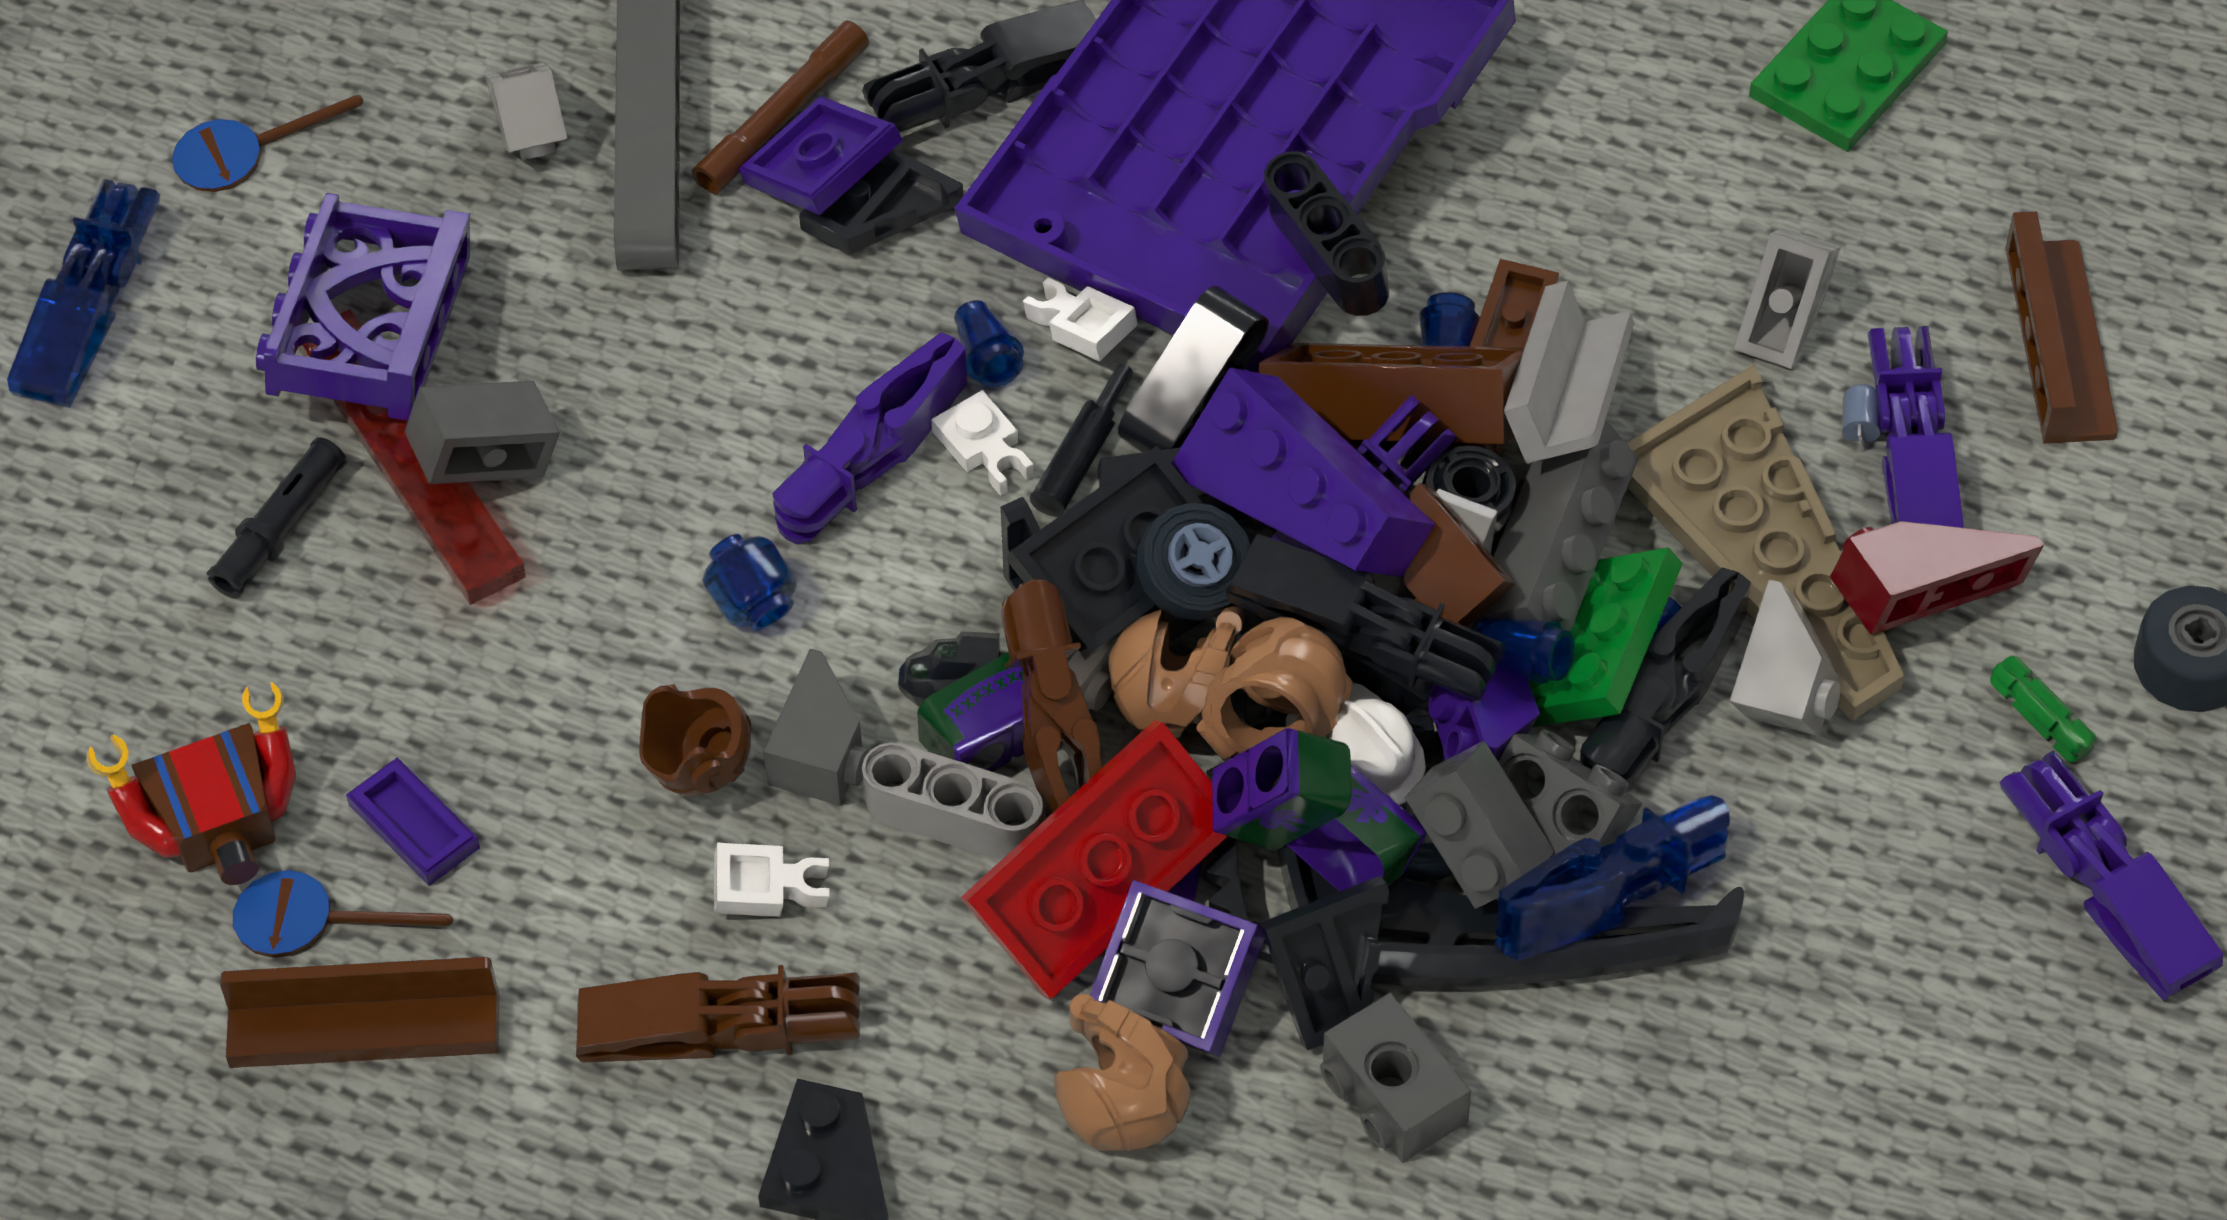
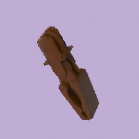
M1033 579L1021 584L1002 602L1001 619L1010 660L1004 664V667L1009 669L1021 666L1024 679L1021 686L1024 730L1023 749L1036 790L1042 797L1046 818H1048L1070 798L1058 765L1057 751L1060 744L1062 749L1071 758L1075 772L1076 791L1091 779L1102 766L1097 725L1092 721L1075 673L1069 668L1067 661L1070 655L1081 648L1080 642L1074 644L1072 642L1065 606L1062 598L1059 596L1057 587L1046 580Z
M778 965V974L747 976L738 980H709L706 974L693 972L579 988L576 1057L582 1063L714 1058L715 1049H740L744 1051L785 1049L787 1055H792V1044L856 1040L860 1037V1023L857 1020L860 1014V999L858 998L860 976L853 972L787 977L784 966Z

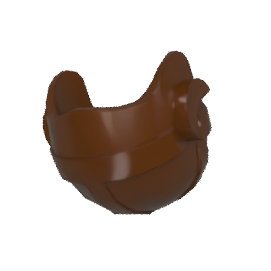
M675 684L659 686L650 692L643 703L639 748L641 763L665 789L679 795L695 797L714 792L729 782H734L745 771L744 767L751 750V721L740 702L727 691L718 688L679 691Z

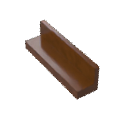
M2037 211L2015 212L2012 214L2005 250L2043 444L2114 440L2117 437L2118 427L2080 244L2076 240L2043 241Z
M489 957L233 970L221 973L220 987L228 1008L226 1059L229 1068L499 1053L500 995L492 961Z

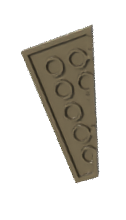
M1754 364L1628 441L1626 444L1638 457V461L1627 488L1712 577L1723 567L1741 573L1751 582L1746 612L1755 621L1768 580L1781 582L1793 594L1803 608L1839 675L1837 679L1840 684L1838 707L1851 721H1854L1902 690L1905 675L1884 632L1881 631L1870 635L1830 579V575L1841 556L1835 542L1836 532L1800 457H1795L1783 434L1784 424L1776 408L1770 407L1762 391L1763 381ZM1736 581L1730 584L1729 594L1732 592Z

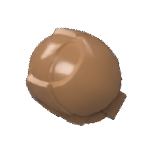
M1231 605L1223 609L1216 620V629H1212L1207 637L1200 638L1195 650L1188 655H1176L1170 650V623L1163 621L1162 609L1139 618L1124 629L1111 649L1108 665L1111 689L1114 690L1113 699L1126 721L1141 732L1154 720L1163 722L1176 739L1181 737L1188 724L1198 725L1203 719L1202 711L1210 683L1221 670L1229 666L1230 652L1235 645L1237 634L1245 622L1243 609L1237 605Z
M1279 617L1262 622L1238 640L1230 652V667H1225L1210 683L1202 711L1203 719L1197 725V731L1221 759H1226L1230 756L1235 757L1285 728L1325 737L1337 725L1341 704L1349 699L1353 681L1346 674L1340 650L1323 632L1294 618ZM1240 689L1260 705L1280 713L1299 715L1295 722L1289 726L1266 727L1263 730H1258L1247 725L1238 717L1232 707L1231 694Z
M1088 994L1075 996L1070 1002V1026L1075 1032L1083 1034L1091 1043L1098 1056L1100 1069L1087 1067L1073 1068L1069 1071H1059L1054 1076L1056 1099L1069 1129L1083 1143L1103 1151H1133L1160 1143L1176 1130L1177 1123H1181L1190 1102V1087L1182 1073L1189 1056L1188 1050L1177 1038L1152 1025L1148 1019L1110 1000L1107 1003L1095 1001Z

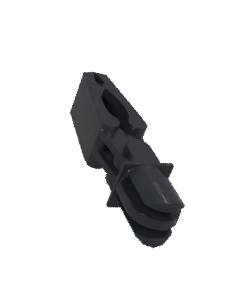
M1077 0L998 21L982 29L980 38L983 43L970 49L950 48L930 56L926 54L923 48L919 49V63L865 83L862 92L869 106L873 108L876 117L895 124L899 133L937 119L941 121L946 129L949 127V118L979 107L988 96L1001 92L1007 102L1010 103L1042 90L1051 76L1058 73L1097 19L1084 0Z
M1261 534L1256 535L1226 590L1229 602L1267 621L1279 617H1289L1312 626L1327 635L1336 644L1341 655L1345 654L1346 650L1370 657L1378 665L1410 678L1409 687L1413 688L1419 677L1477 703L1481 701L1486 691V685L1490 682L1497 669L1496 664L1500 662L1507 649L1504 642L1443 617L1445 608L1443 603H1440L1436 610L1413 599L1397 597L1373 585L1375 580L1368 572L1353 570L1336 560Z
M1722 567L1651 639L1649 648L1643 658L1621 713L1602 717L1582 744L1580 749L1581 763L1590 769L1596 764L1606 767L1623 777L1629 785L1636 781L1651 759L1658 763L1663 736L1703 699L1746 617L1751 582L1737 571ZM1736 581L1732 592L1728 594L1730 584ZM1710 633L1699 649L1687 653L1683 657L1682 665L1675 667L1677 658L1692 643Z

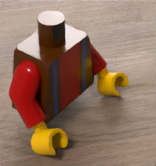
M273 682L270 683L275 695V702L265 712L253 709L251 704L252 697L248 686L242 695L243 706L253 718L257 719L259 731L254 733L251 724L247 723L132 764L135 776L129 777L124 768L128 760L129 751L122 738L116 735L110 736L113 746L119 753V762L114 766L109 767L100 764L96 759L93 748L89 747L86 758L88 767L93 773L108 778L111 787L107 789V793L131 838L164 858L178 856L188 872H194L215 864L221 881L227 885L243 884L257 874L259 866L253 850L274 843L276 840L273 821L286 813L296 780V770L287 729L285 726H279L277 715L281 712L284 705L283 695Z

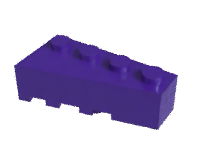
M1229 368L1171 463L1187 484L1357 571L1402 577L1435 526L1434 522L1277 376Z

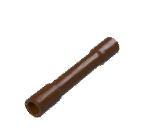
M843 21L810 54L808 61L734 133L725 136L692 169V176L696 183L710 193L718 195L740 173L739 169L775 135L827 82L836 79L869 46L866 33L854 22Z

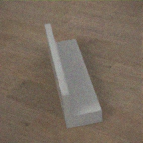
M1569 281L1545 286L1504 409L1526 464L1589 449L1598 445L1634 326V320L1629 311L1585 322Z

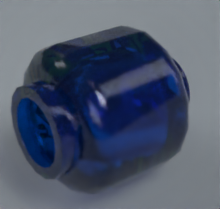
M733 534L720 541L711 549L709 557L712 561L703 574L702 582L706 592L730 625L736 627L749 626L751 630L759 631L781 619L792 609L794 601L791 597L797 587L796 577L769 538L754 536L743 539L740 534Z

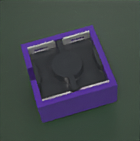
M1133 880L1090 996L1095 1001L1107 1003L1110 1000L1120 1004L1149 1021L1162 1025V1030L1177 1038L1182 1044L1220 1058L1265 939L1263 931L1255 923Z

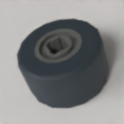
M2188 585L2168 590L2151 602L2142 619L2134 647V669L2142 686L2158 701L2178 710L2205 712L2227 705L2226 593L2212 587Z

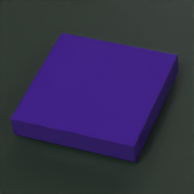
M821 96L745 162L739 169V172L744 182L750 187L821 215L899 145L903 139L895 124Z

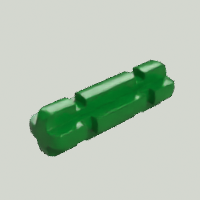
M2009 656L1994 667L1990 678L1991 685L2005 699L2011 696L2015 699L2011 705L2047 741L2052 738L2056 741L2052 747L2066 761L2076 763L2093 750L2096 735L2080 719H2076L2074 722L2070 719L2074 713L2040 678L2037 677L2032 680L2029 677L2033 671L2019 657Z

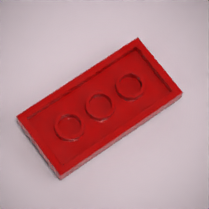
M1154 720L960 899L1034 987L1045 998L1051 1000L1108 948L1133 880L1168 892L1227 837L1213 831L1212 782L1163 722Z

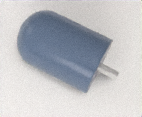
M1867 384L1853 385L1843 396L1842 434L1848 441H1860L1861 451L1864 450V442H1873L1880 435L1876 391L1874 387Z

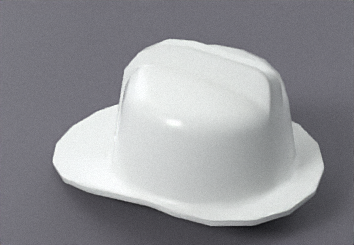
M1353 683L1349 699L1341 704L1337 725L1325 737L1346 743L1350 749L1351 765L1398 805H1402L1407 802L1404 797L1424 776L1426 766L1423 748L1406 716L1391 703L1383 701L1364 686ZM1288 714L1286 726L1295 722L1299 714Z

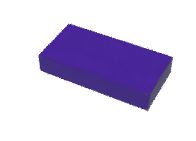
M398 757L346 794L348 805L428 886L480 849L478 837Z

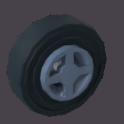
M1187 503L1167 509L1148 526L1138 546L1137 573L1144 592L1160 609L1177 618L1203 620L1217 616L1223 609L1234 605L1228 601L1226 590L1250 547V542L1244 529L1231 515L1212 505ZM1192 566L1196 569H1201V574L1190 569L1187 570V568Z

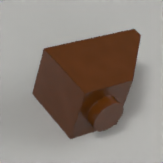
M1420 483L1411 491L1410 501L1434 522L1435 526L1405 571L1404 584L1415 596L1413 600L1436 610L1440 603L1445 604L1443 617L1468 627L1508 592L1515 583L1433 487Z

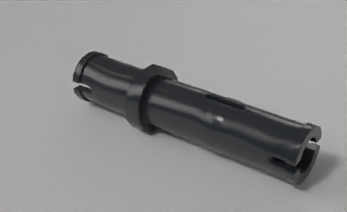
M316 437L311 442L309 449L284 480L279 483L276 490L255 516L242 520L235 529L237 538L217 563L207 571L208 581L216 590L227 597L239 598L243 594L245 587L265 562L277 559L284 550L282 541L313 505L314 501L337 472L347 464V461L344 460L346 458L344 452L335 443L322 437Z

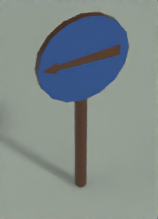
M354 95L258 135H255L249 126L235 120L217 119L201 123L187 131L177 142L172 156L174 171L184 184L196 190L217 192L231 189L247 180L257 168L261 156L260 146L359 107L363 104V98L361 95Z
M287 870L272 872L253 881L239 895L233 909V928L240 942L252 952L277 958L291 956L310 947L324 933L328 923L447 927L453 923V917L447 913L330 910V899L319 881L306 873Z

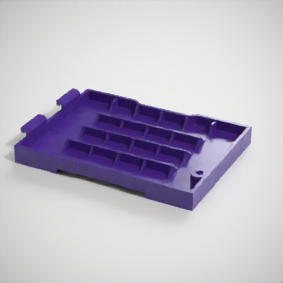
M1111 0L1058 73L1051 76L956 205L955 212L962 234L1079 291H1083L1089 286L1135 307L1136 318L1172 335L1176 333L1200 295L1212 286H1219L1269 320L1266 336L1246 367V370L1259 373L1260 362L1292 345L1328 293L1272 220L1264 182V171L1268 163L1277 155L1285 152L1298 151L1309 155L1316 161L1358 215L1416 130L1439 123L1449 107L1456 109L1515 24L1514 0ZM1293 190L1287 193H1296L1301 190ZM1324 232L1319 235H1329L1334 232Z

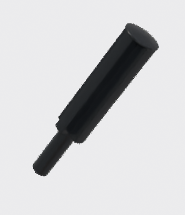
M1126 364L1117 365L1096 403L1093 400H1088L1083 405L1030 495V502L1036 510L1053 517H1059L1064 513L1115 425V422L1112 420L1115 415L1113 409L1133 376L1130 366Z

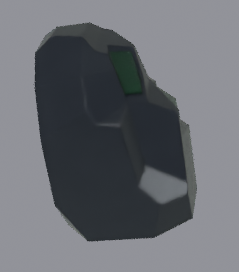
M961 631L956 638L934 640L922 651L906 658L899 668V690L914 704L920 706L930 695L1000 657V633Z

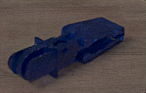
M103 178L85 219L74 217L73 223L76 230L64 254L62 268L56 279H46L7 377L9 391L13 395L71 407L116 316L115 311L110 310L119 289L126 286L135 265L142 264L138 249L160 203V194L155 189L141 187L138 191L137 187L133 184L119 182L115 185L113 180Z
M1714 795L1697 798L1662 816H1658L1646 807L1643 809L1642 823L1618 836L1615 843L1601 847L1597 840L1583 838L1571 844L1499 890L1496 945L1504 955L1516 961H1521L1621 924L1624 907L1635 900L1648 898L1671 886L1682 895L1685 894L1688 876L1726 858L1725 850L1729 837L1727 827L1730 825L1729 807L1722 798Z

